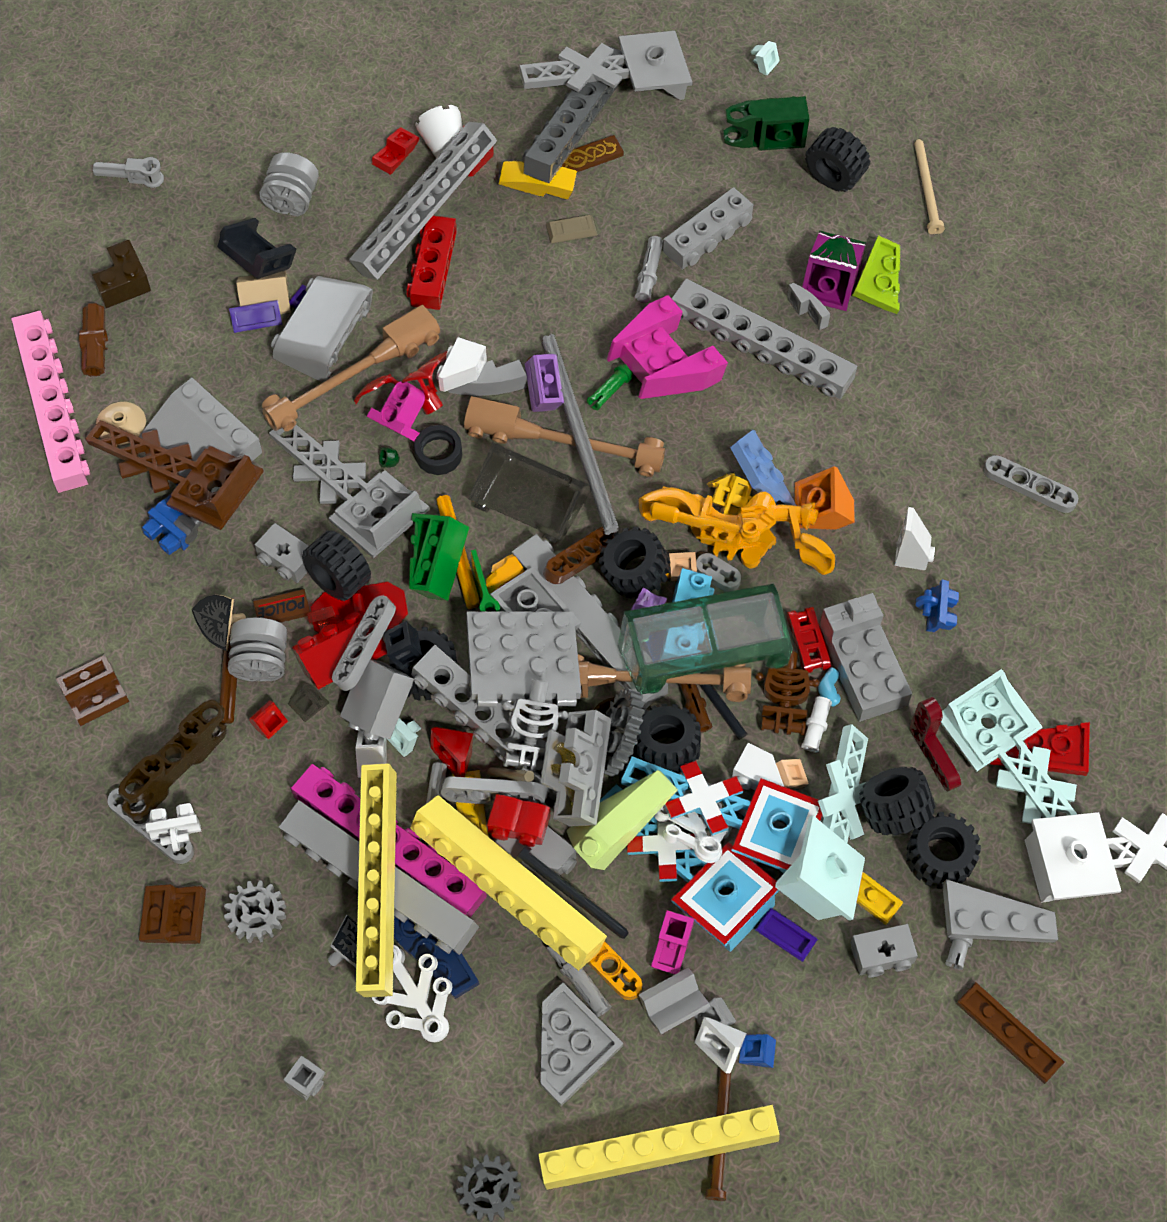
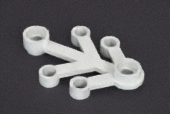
M690 789L687 790V791H684L683 794H684V795L689 794V793H690ZM718 802L719 809H722V804ZM663 806L654 815L655 819L659 822L670 820L695 835L694 838L682 832L677 825L670 824L666 826L663 833L665 841L669 843H677L679 841L694 849L695 855L700 860L707 863L717 862L721 858L722 849L720 842L723 838L729 836L732 826L727 825L728 830L713 836H707L705 831L707 824L703 816L699 817L695 812L671 820L665 806Z
M394 945L393 972L407 995L393 992V996H385L382 1001H379L377 997H372V999L379 1005L394 1004L417 1009L422 1019L405 1017L399 1011H391L386 1017V1022L389 1027L394 1029L404 1027L419 1030L426 1040L440 1042L449 1032V1023L444 1017L448 994L452 991V983L443 977L434 981L433 990L437 995L433 1010H431L427 1004V998L433 971L438 965L436 957L424 954L419 958L418 964L421 968V974L417 987L403 965L405 960L404 951ZM431 958L432 965L429 968H425V960ZM441 982H446V990L440 992L439 984ZM395 1015L400 1017L397 1025L392 1024V1018ZM433 1022H436L438 1024L437 1031L432 1033L430 1031V1025Z

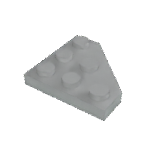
M564 983L542 1002L541 1087L562 1106L623 1047V1042Z

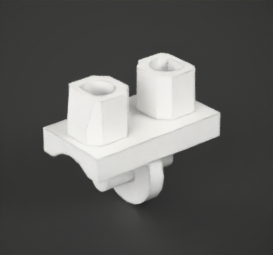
M190 803L177 806V818L173 819L167 818L165 809L151 810L150 823H146V832L149 833L151 840L160 839L162 846L172 844L173 851L176 852L180 851V842L190 841V833L201 832L200 822Z

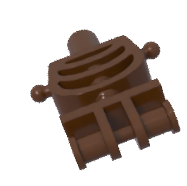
M783 651L781 667L770 666L767 676L760 672L755 675L756 680L765 681L764 696L771 702L779 704V707L763 705L762 716L776 718L773 720L762 717L761 731H764V729L774 730V733L778 734L779 729H787L786 735H791L792 732L800 733L804 736L806 723L804 721L807 717V710L793 709L791 706L804 703L808 699L810 686L818 687L820 682L818 679L809 681L807 670L796 669L798 654L795 651ZM780 718H787V723H780ZM792 719L804 721L802 723L792 722Z

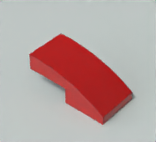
M400 127L387 138L386 146L372 157V165L391 175L413 151L419 142V137Z

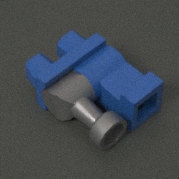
M171 494L166 499L160 501L155 508L148 511L149 520L142 527L143 534L152 541L160 533L165 535L159 541V545L168 555L178 548L184 551L197 538V528L203 523L168 507L167 502L170 500Z

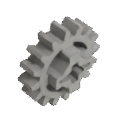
M260 880L256 887H253L251 881L247 882L246 889L237 886L239 893L237 895L229 894L232 904L227 903L224 905L226 911L230 912L224 915L226 922H231L228 925L231 932L236 931L238 939L246 935L248 943H251L254 937H258L259 941L263 942V935L268 934L271 938L274 937L272 930L274 928L281 930L282 926L279 920L286 919L285 912L281 911L286 908V904L284 901H280L282 899L280 891L274 893L275 889L272 884L264 888L263 881ZM270 901L274 906L273 915L267 910ZM258 908L260 909L261 913L254 912V913H252V915H251V913H250V911H249V909H250V910H252V909H253V910H257ZM238 909H240L241 912H243V915L240 917V922L237 919Z

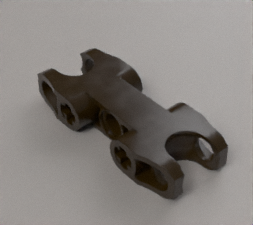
M214 699L203 702L181 721L178 728L179 732L155 755H147L132 768L121 781L118 789L119 795L125 799L122 805L124 814L133 821L144 818L169 795V787L192 765L203 762L225 738L227 726L221 722L225 714V708ZM210 708L218 711L217 716L206 720L202 716L203 712ZM218 727L220 729L219 735L212 737L215 728ZM171 758H179V760L174 762L168 761ZM131 783H135L130 794L125 791L126 787ZM141 800L145 803L141 811L134 812L129 809L132 803H137Z

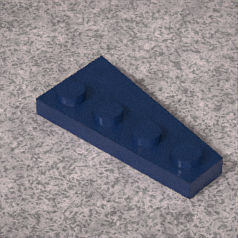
M394 916V940L417 962H419V958L424 954L436 957L438 965L433 971L432 977L435 980L440 977L450 980L452 983L450 995L454 999L480 985L462 953L458 955L453 950L450 954L446 953L435 945L438 941L436 938L429 935L426 939L413 929L416 924L408 919L403 923ZM431 958L426 959L424 962L425 968H429L432 965ZM441 982L440 985L446 990V982Z

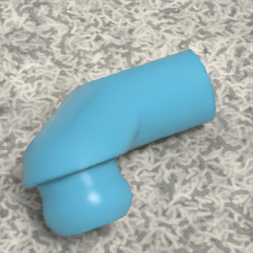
M830 667L820 681L818 691L821 697L832 701L831 706L833 707L841 699L834 686L840 677V673L835 668Z

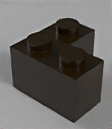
M130 240L107 247L113 267L92 274L105 308L150 292L151 288L147 275Z

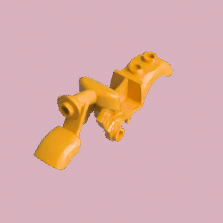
M663 486L662 489L651 491L639 498V511L646 520L653 521L658 519L673 524L676 522L687 524L690 526L694 536L701 540V543L714 546L713 555L718 557L720 551H727L729 553L727 555L728 561L734 558L739 549H743L741 552V562L747 568L757 567L761 558L768 552V549H771L772 545L776 544V537L770 530L776 524V521L789 522L795 549H799L801 561L812 566L822 575L829 574L834 570L835 555L831 548L821 539L800 532L799 523L806 530H808L810 524H815L818 510L815 509V502L805 504L802 507L776 505L773 497L768 492L761 491L755 494L741 508L740 514L725 515L712 507V496L707 495L704 498L701 495L691 494L672 487L667 488Z

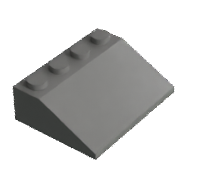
M193 378L189 379L170 395L142 432L146 433L157 429L161 447L165 449L189 443L193 458L190 460L194 462L204 449H208L209 446L235 457L247 455L250 457L251 462L262 453L259 438ZM191 469L179 471V475L186 478ZM214 487L211 492H215L220 487Z

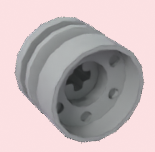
M279 153L274 155L259 192L260 199L264 205L277 213H290L293 216L305 214L319 177L317 168L308 159L297 154Z
M246 618L233 623L230 636L232 649L229 652V673L245 681H275L281 678L285 673L286 627L277 621L265 618Z

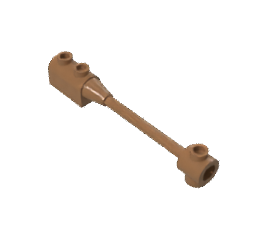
M421 305L383 328V342L369 356L291 402L287 397L280 399L276 394L269 396L262 403V411L267 423L274 431L281 428L284 431H290L297 423V409L373 364H378L395 357L399 358L404 354L411 358L418 353L419 345L426 343L428 346L434 345L438 341V334L440 333L436 319Z
M472 396L470 398L464 421V429L469 430L468 435L480 439L485 433L493 435L492 440L501 444H506L508 439L542 438L576 446L573 435L543 429L539 425L521 419L520 407ZM645 438L644 443L639 444L638 450L589 439L592 449L595 451L635 459V467L639 468V474L643 476L653 477L654 472L660 473L665 448H663L664 442L659 439Z
M578 654L581 683L580 698H588L589 686L615 683L616 681L723 685V693H726V698L733 702L746 700L751 691V667H745V662L741 660H733L729 663V666H724V674L618 671L584 661V657Z

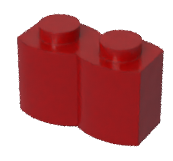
M496 795L487 824L488 832L498 840L506 841L508 838L519 840V843L524 846L534 847L535 844L542 845L551 816L550 807L535 802L522 801L510 796Z

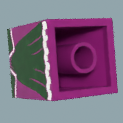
M819 231L809 256L802 287L813 294L824 306L847 311L866 242Z

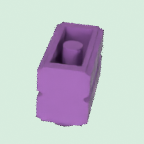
M533 355L525 363L532 412L556 410L564 403L563 393L560 391L562 387L557 355Z

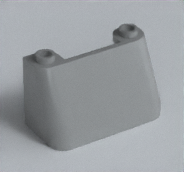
M317 276L315 279L311 278L306 287L307 293L281 335L276 334L271 347L274 348L273 359L318 381L325 382L332 373L329 371V367L331 368L333 363H336L338 360V353L357 321L360 322L362 317H366L371 309L373 289L362 284Z

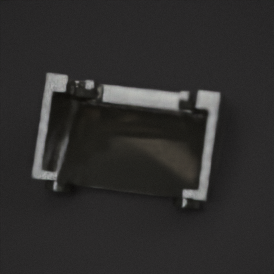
M492 443L468 499L475 502V508L488 513L489 509L500 512L544 533L542 538L556 543L558 539L563 541L591 489L587 483Z

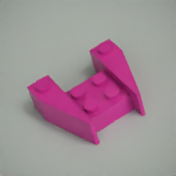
M669 295L649 303L612 340L608 353V362L620 357L642 383L638 396L640 399L702 391L722 380L728 364L714 346L688 357L670 337L669 334L677 330L683 311Z

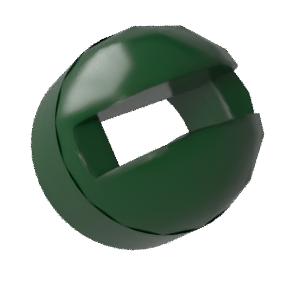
M381 448L379 452L380 466L383 468L395 467L400 460L396 449Z

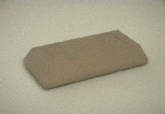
M592 215L552 221L546 224L551 244L598 235Z

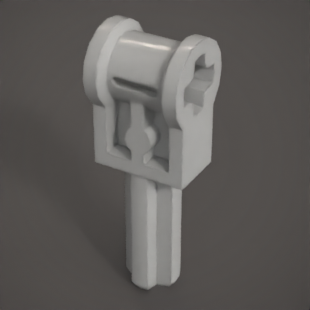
M153 157L144 159L127 158L126 164L96 162L93 165V174L95 176L128 178L129 183L145 184L151 188L160 186L164 181V176L160 172V162Z

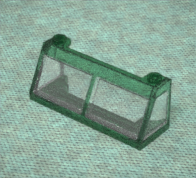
M774 583L624 611L618 640V649L640 695L659 692L665 685L666 680L670 678L765 660V664L769 668H782L788 665L793 650L779 594Z

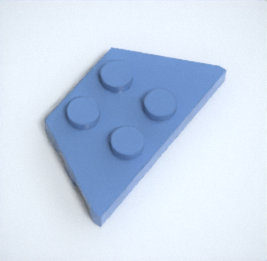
M755 430L749 432L730 447L754 490L757 492H768L773 497L775 503L780 500L783 505L797 506L783 482L784 477L782 473L775 468L771 461L773 459L772 455L764 448Z

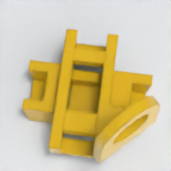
M734 473L723 475L707 483L708 487L716 488L712 504L722 507L720 511L722 514H740L741 508L752 498L750 496L752 486L749 481L735 476Z

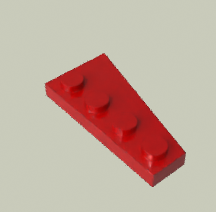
M1090 722L1080 723V725L1076 726L1058 725L1055 728L1040 729L1023 741L1031 753L1033 747L1050 749L1049 772L1087 776L1089 772ZM1015 746L1007 751L1006 755L1018 759L1019 749ZM999 758L989 763L991 765L1004 766Z

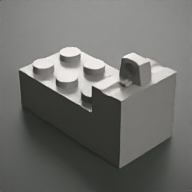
M873 593L823 609L819 625L827 652L835 669L840 673L839 679L859 722L909 705L912 696L911 689L881 627L883 613Z

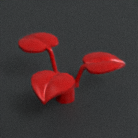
M447 351L431 358L417 371L408 374L401 380L402 383L418 380L421 386L420 390L425 395L422 409L426 415L443 406L436 394L437 390L434 386L432 375L435 367L446 359ZM391 374L372 380L357 394L354 400L355 404L358 403L361 396L379 388L383 384L393 383L396 385L398 381ZM423 379H428L429 385H425Z

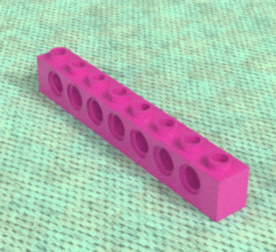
M311 764L292 786L291 790L294 798L359 841L361 798L354 794L355 791L350 785L345 782L340 784L334 780V776L329 770L324 767L319 769L314 764ZM329 790L333 792L327 798L320 797L323 791ZM345 806L354 807L350 813L340 812ZM396 820L395 867L471 918L486 899V892L482 891L453 864L442 858L429 844L426 846L420 842V838L411 829L407 828L404 830L399 827ZM410 852L419 854L415 860L405 859V856ZM431 868H438L441 870V872L437 876H429L426 874L427 871ZM452 884L463 886L462 890L456 893L448 890Z

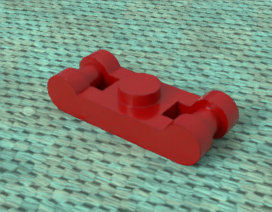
M805 608L804 611L797 613L795 610L787 612V620L795 640L802 669L807 670L808 673H812L813 669L818 668L822 670L829 669L831 667L830 658L814 608ZM807 621L808 625L800 626L801 622ZM817 652L818 658L811 659L809 653Z

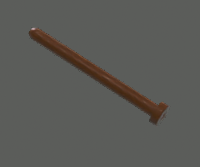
M721 1068L716 1117L728 1114L731 1073H725ZM725 1153L713 1155L711 1187L705 1193V1199L726 1201L727 1192L722 1190Z

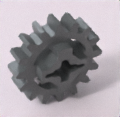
M484 1155V1162L479 1163L474 1158L473 1168L466 1165L463 1167L466 1177L458 1176L457 1179L463 1187L457 1188L456 1193L457 1195L464 1196L459 1201L461 1207L469 1206L466 1211L468 1216L476 1212L478 1222H481L484 1216H488L489 1222H493L494 1215L497 1214L503 1220L505 1219L504 1210L507 1209L513 1212L514 1206L511 1202L520 1200V1195L514 1193V1191L521 1189V1183L513 1182L518 1177V1172H509L511 1167L509 1161L502 1166L500 1164V1156H496L494 1162H490L488 1155ZM486 1170H496L500 1172V1174L496 1176L487 1173ZM476 1175L478 1179L476 1186L469 1192L470 1182ZM488 1182L490 1186L496 1185L493 1187L494 1193L491 1195L487 1191L482 1193L484 1190L483 1184ZM509 1186L508 1195L501 1202V1191ZM482 1201L490 1204L492 1208H482L476 1204Z

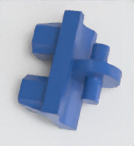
M942 579L940 585L925 590L924 596H919L916 599V607L923 610V616H927L926 631L935 632L939 628L951 630L957 625V615L947 612V607L953 608L957 605L959 592L949 588V581Z

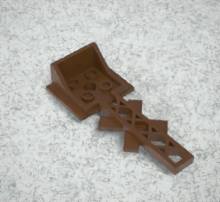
M99 420L85 438L89 445L126 461L119 463L122 479L149 471L154 493L170 489L168 480L178 484L172 492L167 506L218 530L223 529L264 472L262 468L252 464L249 456L235 457L212 446H209L208 449L205 448L194 462L190 460L193 458L189 443L165 449L161 447L157 429L142 433V438ZM104 431L110 433V438L98 439ZM130 442L131 446L123 449L118 448V444ZM138 453H146V456L138 457ZM191 469L186 478L179 476V471ZM214 487H221L219 491L211 492Z

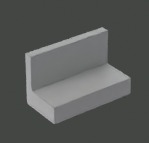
M689 968L639 994L647 1017L660 1034L710 1008L709 1002L699 991L694 974Z

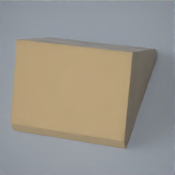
M286 271L260 279L255 278L253 275L238 277L236 283L240 306L278 300L280 314L291 313Z

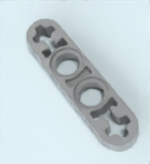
M991 456L986 460L984 474L989 479L1060 512L1069 513L1075 509L1079 498L1077 493L1071 488L1001 456ZM995 464L1000 466L997 471L992 470ZM1007 469H1009L1010 472L1008 474V477H1005L1004 475L1007 472ZM1022 475L1026 482L1018 484L1014 482L1012 476ZM1043 485L1048 488L1049 493L1045 495L1039 494L1035 487ZM1054 491H1057L1055 498L1052 499ZM1065 496L1070 498L1067 504L1062 502Z
M384 595L376 597L370 603L333 672V682L343 691L352 689L359 682L395 613L396 606ZM374 627L373 631L366 636L368 631ZM360 650H362V652L360 653V655L357 656L356 658H354L355 655H356Z
M447 777L443 782L441 795L446 800L452 802L489 805L494 804L496 795H505L522 801L544 805L547 789L542 784L536 782Z
M119 788L114 789L109 794L107 802L113 813L169 859L177 864H184L191 860L194 855V848L190 841L180 842L181 848L186 845V854L179 853L176 856L177 852L173 851L172 845L162 846L161 841L151 840L149 833L146 832V823H150V813L145 823L136 824L123 813L122 805H117L115 801L118 797L123 799L118 793ZM142 801L132 803L130 810L134 812L141 811L145 804Z

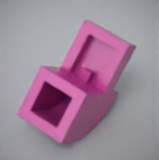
M666 911L659 935V942L651 965L652 968L674 975L680 972L691 937L694 918Z

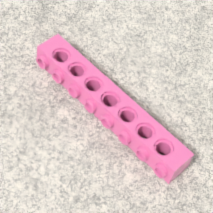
M41 311L11 318L54 485L58 493L88 485L86 476L90 475L87 461H82L81 455L85 454L81 439L76 440L75 434L79 433L76 420H71L70 417L74 410L70 398H65V393H69L65 378L60 379L59 376L60 373H63L60 359H55L54 354L58 353L54 338H49V334L53 333L49 319L44 320Z

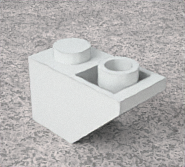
M458 337L454 346L451 345L447 351V360L444 366L440 365L437 371L436 379L439 380L440 391L446 392L477 380L487 361L486 346Z
M748 743L733 770L732 777L737 776L742 788L746 790L751 788L756 791L760 778L784 787L773 755Z

